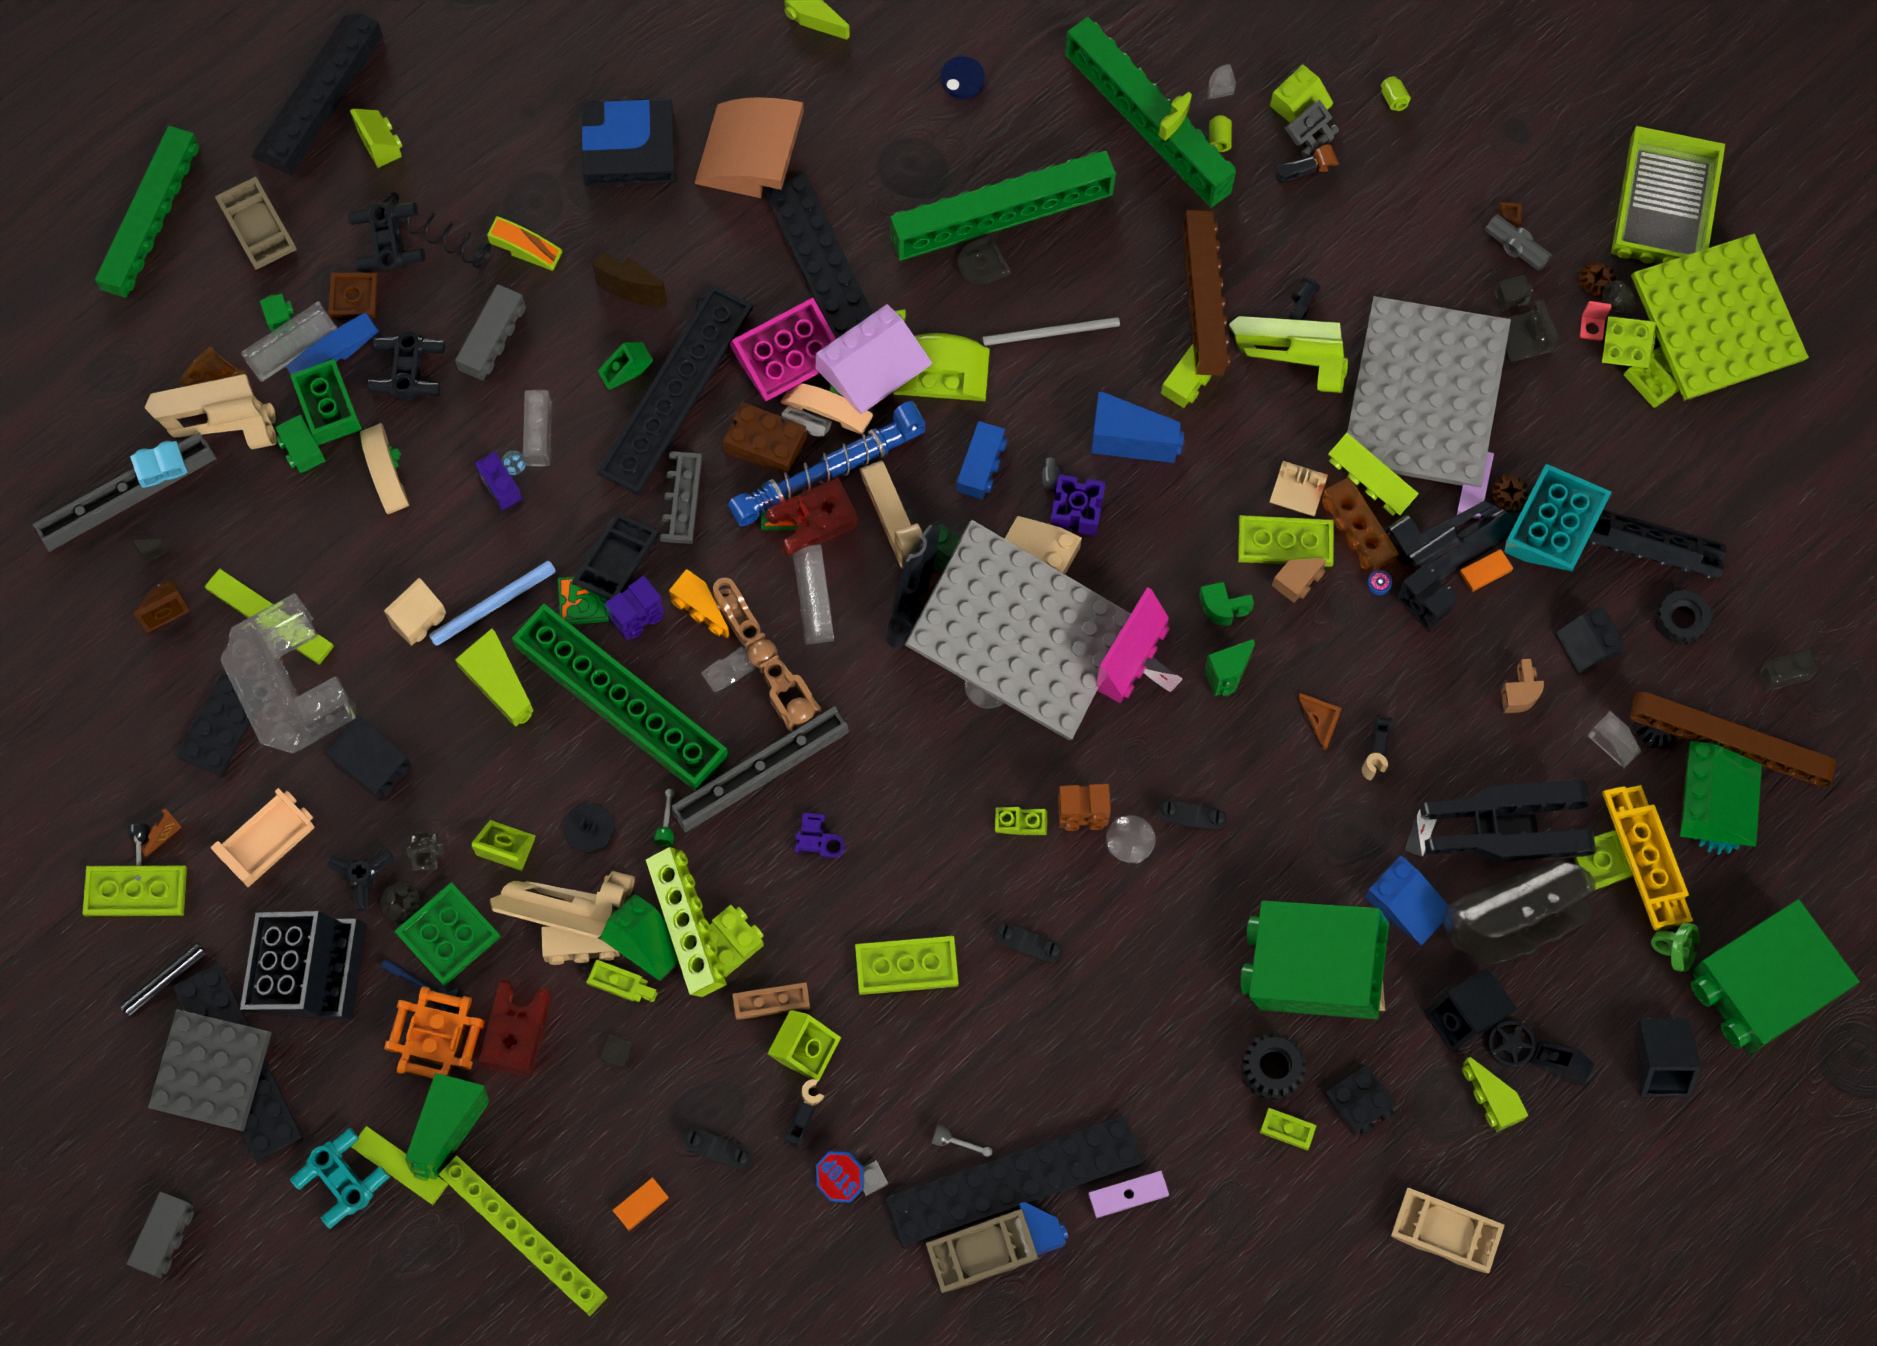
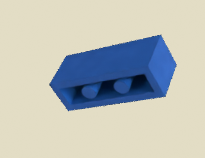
M978 421L957 480L956 492L982 500L986 492L990 493L994 481L991 479L992 473H997L1001 461L998 458L1000 451H1005L1008 441L1005 438V429Z

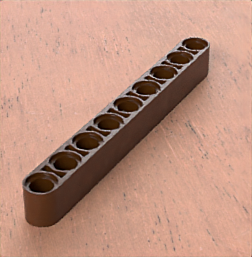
M1635 693L1630 718L1638 723L1689 741L1719 745L1762 764L1763 767L1817 786L1829 787L1833 783L1837 762L1829 756L1651 693Z

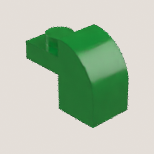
M1224 582L1202 586L1199 591V599L1204 614L1209 620L1219 625H1231L1233 615L1236 617L1248 615L1254 605L1252 595L1228 599Z

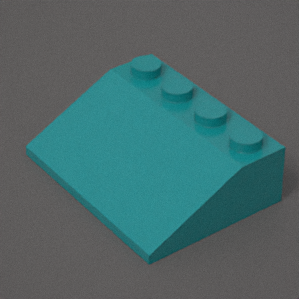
M1545 464L1506 541L1504 553L1525 562L1573 571L1612 492Z

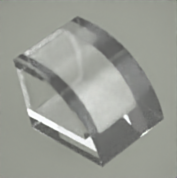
M1230 64L1220 66L1212 73L1207 91L1208 100L1234 95L1236 82Z

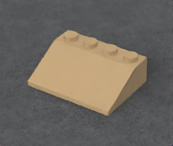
M1017 516L1005 537L1007 541L1065 575L1080 550L1082 540L1081 537L1061 527Z

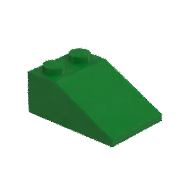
M634 894L607 920L600 939L659 981L679 963L666 921L654 906L638 895Z

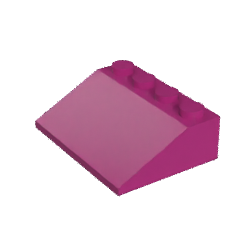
M811 298L733 339L730 347L766 402L819 374L816 370V353L832 343L836 338L814 298Z
M1147 587L1099 667L1096 683L1097 691L1118 703H1121L1124 697H1130L1135 687L1132 683L1136 677L1138 679L1142 677L1146 669L1144 663L1147 658L1152 659L1158 649L1155 646L1159 638L1164 640L1170 629L1167 626L1169 617L1152 589Z

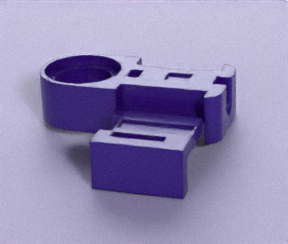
M803 813L801 831L797 832L796 854L799 855V851L819 852L820 857L838 858L844 853L845 844L838 835L822 834L821 837V833H823V830H820L821 822H824L825 815ZM837 840L840 842L841 848L837 853H830L827 850V843L829 841Z

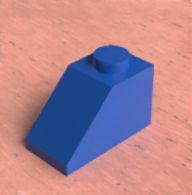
M1026 1202L1019 1204V1210L1023 1209L1038 1255L1065 1246V1239L1068 1238V1233L1064 1223L1059 1224L1056 1217Z

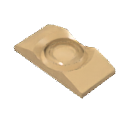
M1407 1188L1391 1236L1414 1248L1439 1255L1458 1265L1489 1274L1505 1225Z

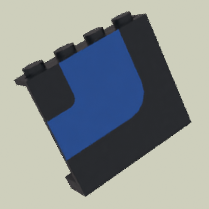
M634 99L633 101L612 100L610 102L589 101L582 103V156L585 186L675 182L672 114L674 111L672 99Z

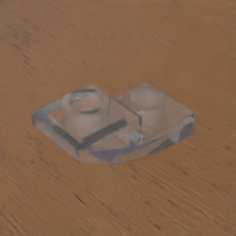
M741 646L724 660H717L701 672L712 690L717 692L739 680L756 667L749 661L746 650Z

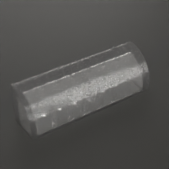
M318 301L241 353L249 367L259 380L263 382L284 368L317 341L336 330L337 327Z
M821 544L805 547L794 554L805 643L808 645L834 641Z

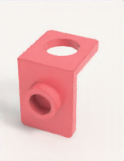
M1594 301L1588 302L1582 314L1580 338L1594 341L1603 340L1605 320L1611 310V304ZM1591 323L1598 326L1599 332L1597 334H1590L1587 332L1586 326Z

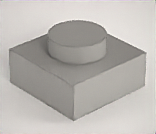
M877 1160L864 1167L863 1192L865 1196L888 1185Z

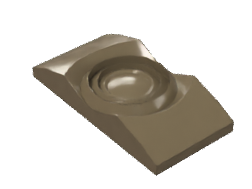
M257 177L215 196L255 270L297 250Z
M1023 1209L926 1243L942 1293L974 1284L985 1278L1013 1270L1039 1259Z

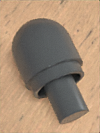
M1050 457L1045 459L1046 467L1042 471V483L1046 489L1055 490L1060 470L1055 466V458Z

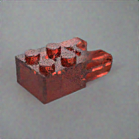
M835 478L769 508L765 513L767 521L771 524L786 521L794 524L796 527V533L784 540L782 545L783 553L788 556L858 527L859 517L839 478ZM828 509L831 511V513L828 514L827 511L823 510Z
M502 980L496 993L479 1062L485 1068L532 1077L550 1003V990L545 988L538 989L533 1001L528 1006L517 1007L512 1003L513 987L510 981ZM510 1041H515L517 1043L516 1045H512L511 1048L508 1049L507 1044Z

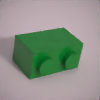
M301 414L275 427L279 434L275 438L281 449H287L289 454L285 457L291 468L297 467L301 474L325 462L322 452Z

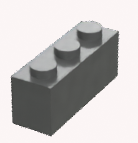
M160 1192L127 1265L161 1279L162 1275L166 1274L170 1269L172 1263L170 1258L174 1249L177 1250L181 1245L183 1239L181 1234L185 1225L188 1226L193 1218L194 1211L192 1210L194 1206L186 1201Z

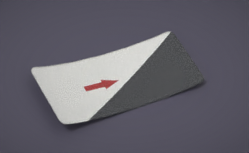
M1154 657L1152 659L1147 658L1144 663L1146 666L1144 674L1169 692L1182 681L1181 677L1166 668Z
M1419 810L1405 851L1423 857L1425 852L1424 841L1430 838L1437 819H1422Z

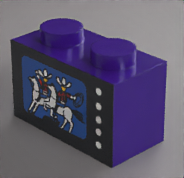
M496 452L474 463L478 475L501 511L522 499L519 488Z

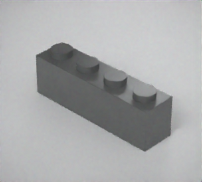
M497 284L455 360L459 371L482 381L487 374L489 375L492 372L494 360L497 355H501L503 352L506 338L513 334L517 318L524 314L526 305L522 294Z

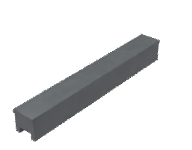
M198 432L178 443L188 473L174 479L164 480L154 486L142 488L133 468L34 523L33 526L47 550L50 552L216 460V456L201 433Z
M834 706L672 805V814L685 833L849 733L847 723L844 722Z

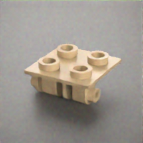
M1283 461L1270 503L1315 516L1328 475Z

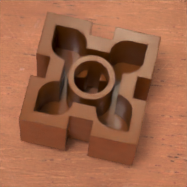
M1093 784L1088 787H1080L1079 785L1059 787L1057 799L1059 828L1075 831L1080 829V825H1088L1091 830L1103 829L1104 826H1108L1111 814L1109 784Z

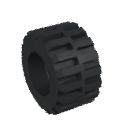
M1267 1033L1263 1034L1261 1038L1257 1037L1249 1045L1242 1059L1241 1071H1243V1081L1248 1083L1246 1087L1249 1090L1253 1089L1255 1091L1254 1095L1258 1097L1263 1095L1265 1100L1274 1098L1276 1101L1282 1097H1289L1292 1092L1298 1089L1307 1071V1067H1305L1307 1059L1302 1055L1304 1053L1302 1047L1298 1048L1296 1046L1298 1043L1296 1040H1288L1289 1036L1285 1034L1281 1037L1278 1036V1033H1272L1271 1036H1268ZM1268 1054L1280 1056L1287 1064V1075L1282 1079L1267 1077L1260 1068V1059Z

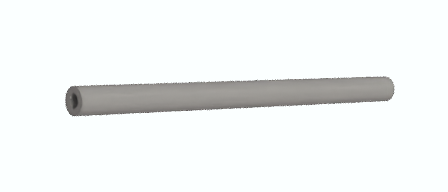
M1119 317L985 336L983 337V344L987 346L1120 326Z

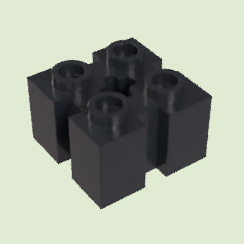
M1423 565L1403 582L1402 590L1396 599L1409 612L1412 611L1416 616V620L1430 632L1450 615L1452 607L1458 598L1451 587L1442 586L1438 582L1440 578L1435 570Z

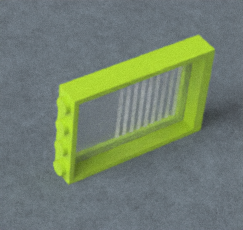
M1636 126L1630 140L1611 254L1623 259L1632 258L1643 263L1661 264L1708 249L1725 144Z

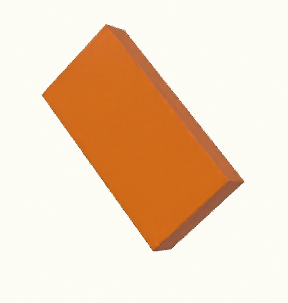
M1500 549L1461 569L1459 573L1471 592L1512 572L1513 567Z
M652 1177L618 1205L613 1212L630 1231L668 1200L669 1197Z

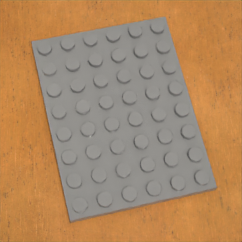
M1374 296L1347 433L1395 474L1461 486L1464 484L1481 487L1511 319Z
M971 520L905 646L1067 740H1072L1098 689L1096 683L1099 667L1131 613Z

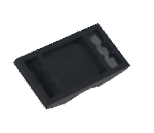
M616 512L572 580V584L606 600H610L620 592L622 594L627 590L639 566L646 560L659 531Z

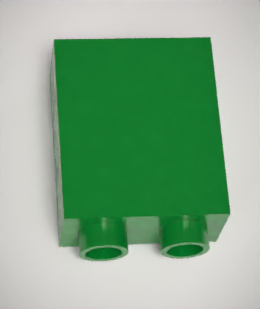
M1799 899L1704 959L1691 971L1695 978L1691 982L1695 996L1706 1007L1714 1004L1725 1020L1721 1023V1029L1726 1039L1737 1049L1744 1046L1750 1055L1860 982Z
M1261 901L1260 916H1251L1248 921L1247 941L1249 946H1256L1254 964H1244L1242 968V993L1250 994L1249 998L1263 1011L1378 1019L1389 922L1380 908Z

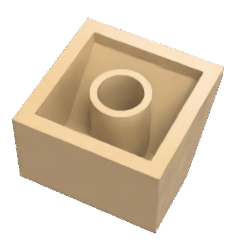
M420 578L384 610L392 628L411 646L416 641L420 642L427 635V631L433 625L436 626L441 623L446 614L443 604Z

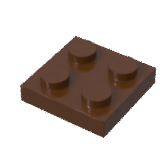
M331 273L329 318H356L367 313L371 319H376L378 274Z

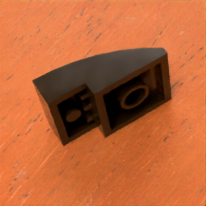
M604 251L592 264L596 284L605 291L624 300L642 305L665 307L667 304L664 282L627 257L623 263H620Z

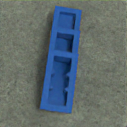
M364 313L317 341L287 364L286 367L293 374L335 359L336 362L340 358L346 360L378 333L379 330L369 315Z

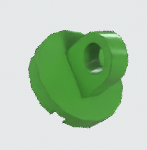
M1685 922L1679 927L1677 933L1659 930L1654 934L1651 945L1657 952L1671 956V964L1674 970L1687 972L1693 966L1697 957L1694 946L1700 942L1698 927Z

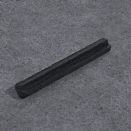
M199 943L192 945L120 1005L122 1011L128 1016L132 1015L205 955L204 948Z

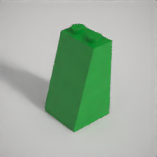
M435 1073L405 1158L415 1178L423 1181H428V1178L437 1179L439 1173L447 1165L488 1106L489 1099L484 1085Z

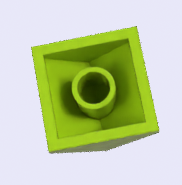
M490 820L473 840L472 848L476 856L522 871L536 835Z

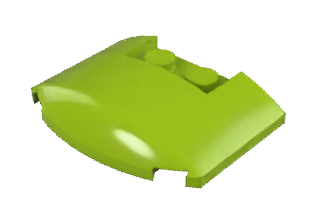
M927 333L914 336L931 360L932 365L893 392L894 395L986 401L989 348L984 347L975 340L955 334Z

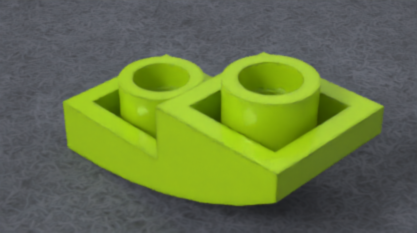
M1190 92L1175 98L1171 104L1170 115L1164 117L1160 122L1159 136L1164 141L1184 121L1190 107L1192 97Z
M1020 807L996 808L995 832L1016 835H1047V810H1021Z

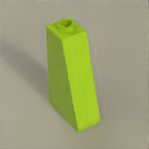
M491 629L455 660L463 673L516 727L519 723L523 724L529 720L533 709L495 631Z

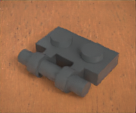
M1320 100L1315 101L1284 127L1297 146L1305 142L1306 148L1301 151L1303 157L1314 154L1324 143H1329L1333 140L1334 135L1339 132V128L1335 124L1330 128L1326 124L1332 119V116ZM1319 130L1320 136L1315 140L1312 135Z

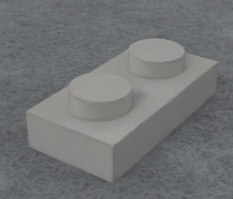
M790 406L781 415L783 422H786L788 419L806 426L808 433L814 436H824L830 430L832 423L830 420Z

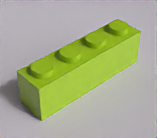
M1348 433L1342 437L1328 454L1331 457L1329 460L1331 464L1339 470L1342 467L1349 472L1347 477L1356 485L1361 482L1367 487L1365 493L1372 499L1380 498L1385 503L1383 508L1392 516L1395 513L1400 516L1419 494Z

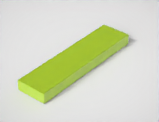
M367 1126L359 1135V1140L351 1146L378 1167H383L389 1175L431 1205L435 1204L448 1186V1183L439 1177L436 1180L428 1178V1181L415 1178L405 1160L407 1154Z

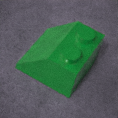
M1253 639L1208 655L1204 672L1214 696L1220 694L1227 696L1235 692L1250 660L1255 645Z

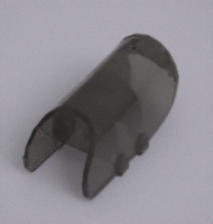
M1549 862L1539 864L1471 892L1452 903H1448L1445 907L1443 921L1449 942L1457 950L1463 951L1472 960L1482 964H1497L1523 954L1527 956L1535 952L1536 948L1549 941L1553 943L1561 939V935L1591 919L1592 910L1584 897L1594 892L1596 887L1595 880L1590 872L1583 867L1567 862Z

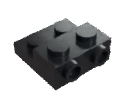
M1367 1065L1324 1093L1353 1136L1358 1132L1364 1135L1375 1127L1373 1122L1379 1118L1385 1121L1394 1115L1393 1109L1397 1106L1385 1086L1379 1084Z

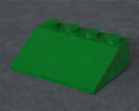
M1690 741L1686 762L1680 837L1756 847L1762 764L1716 744Z

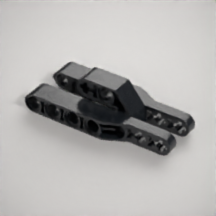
M1567 780L1494 785L1470 799L1423 803L1420 805L1422 819L1472 817L1474 835L1426 839L1424 841L1426 854L1442 855L1472 852L1497 863L1593 855L1596 853L1593 829L1575 830L1574 828H1569L1567 831L1550 832V829H1547L1544 832H1538L1535 814H1519L1586 808L1589 806L1586 781Z

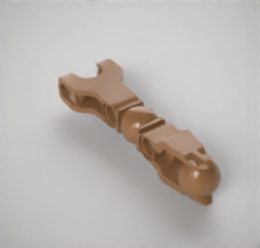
M726 577L718 579L713 585L714 600L725 622L745 646L749 661L760 669L761 674L764 673L765 681L770 688V703L783 719L786 728L793 732L794 726L801 727L813 720L816 714H822V708L812 697V693L802 677L792 675L784 663L780 661L775 644L765 639V634L760 632L759 624L749 610L735 583ZM724 585L729 586L731 588H726L719 591V588ZM747 630L756 632V635L752 638H747L743 634ZM778 669L781 671V675L772 677L769 675V671ZM789 687H797L803 698L799 697L791 700L785 709L778 698L779 693L786 692Z

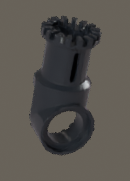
M1303 277L1300 288L1292 294L1291 298L1296 305H1294L1295 309H1292L1293 312H1290L1292 315H1289V319L1303 320L1310 308L1312 296L1320 290V285L1315 283V280L1312 281V278Z

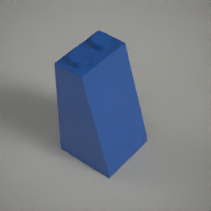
M1099 392L1091 453L1175 463L1176 455H1181L1184 432L1180 431L1181 423L1107 393Z

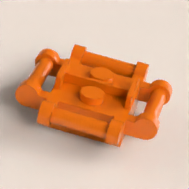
M422 986L418 1004L398 1000L396 1006L398 1012L389 1041H386L384 1049L387 1051L402 1054L397 1066V1073L406 1074L407 1072L433 1079L435 1073L450 1076L451 1070L454 1067L471 1070L473 1064L471 1059L480 1029H483L485 1023L482 1019L467 1017L471 1006V997L463 996V998L431 991V988ZM428 1000L459 1007V1013L454 1014L427 1007ZM407 1013H414L407 1032L405 1045L398 1044ZM466 1026H469L470 1030L462 1057L457 1058ZM413 1058L442 1065L443 1067L441 1070L410 1063V1060Z

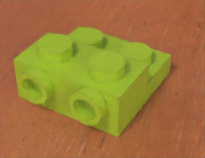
M732 905L712 920V924L709 925V933L717 947V957L725 971V977L764 946L761 940L764 936L756 925L750 927L745 921L748 917L740 907L734 909Z

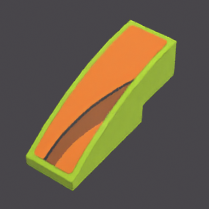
M498 216L487 234L492 245L511 251V255L552 271L562 254L560 248L541 236Z

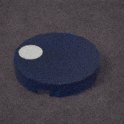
M960 56L946 62L942 68L940 80L942 88L950 93L952 97L967 99L974 97L977 92L982 90L985 73L978 61L971 57Z

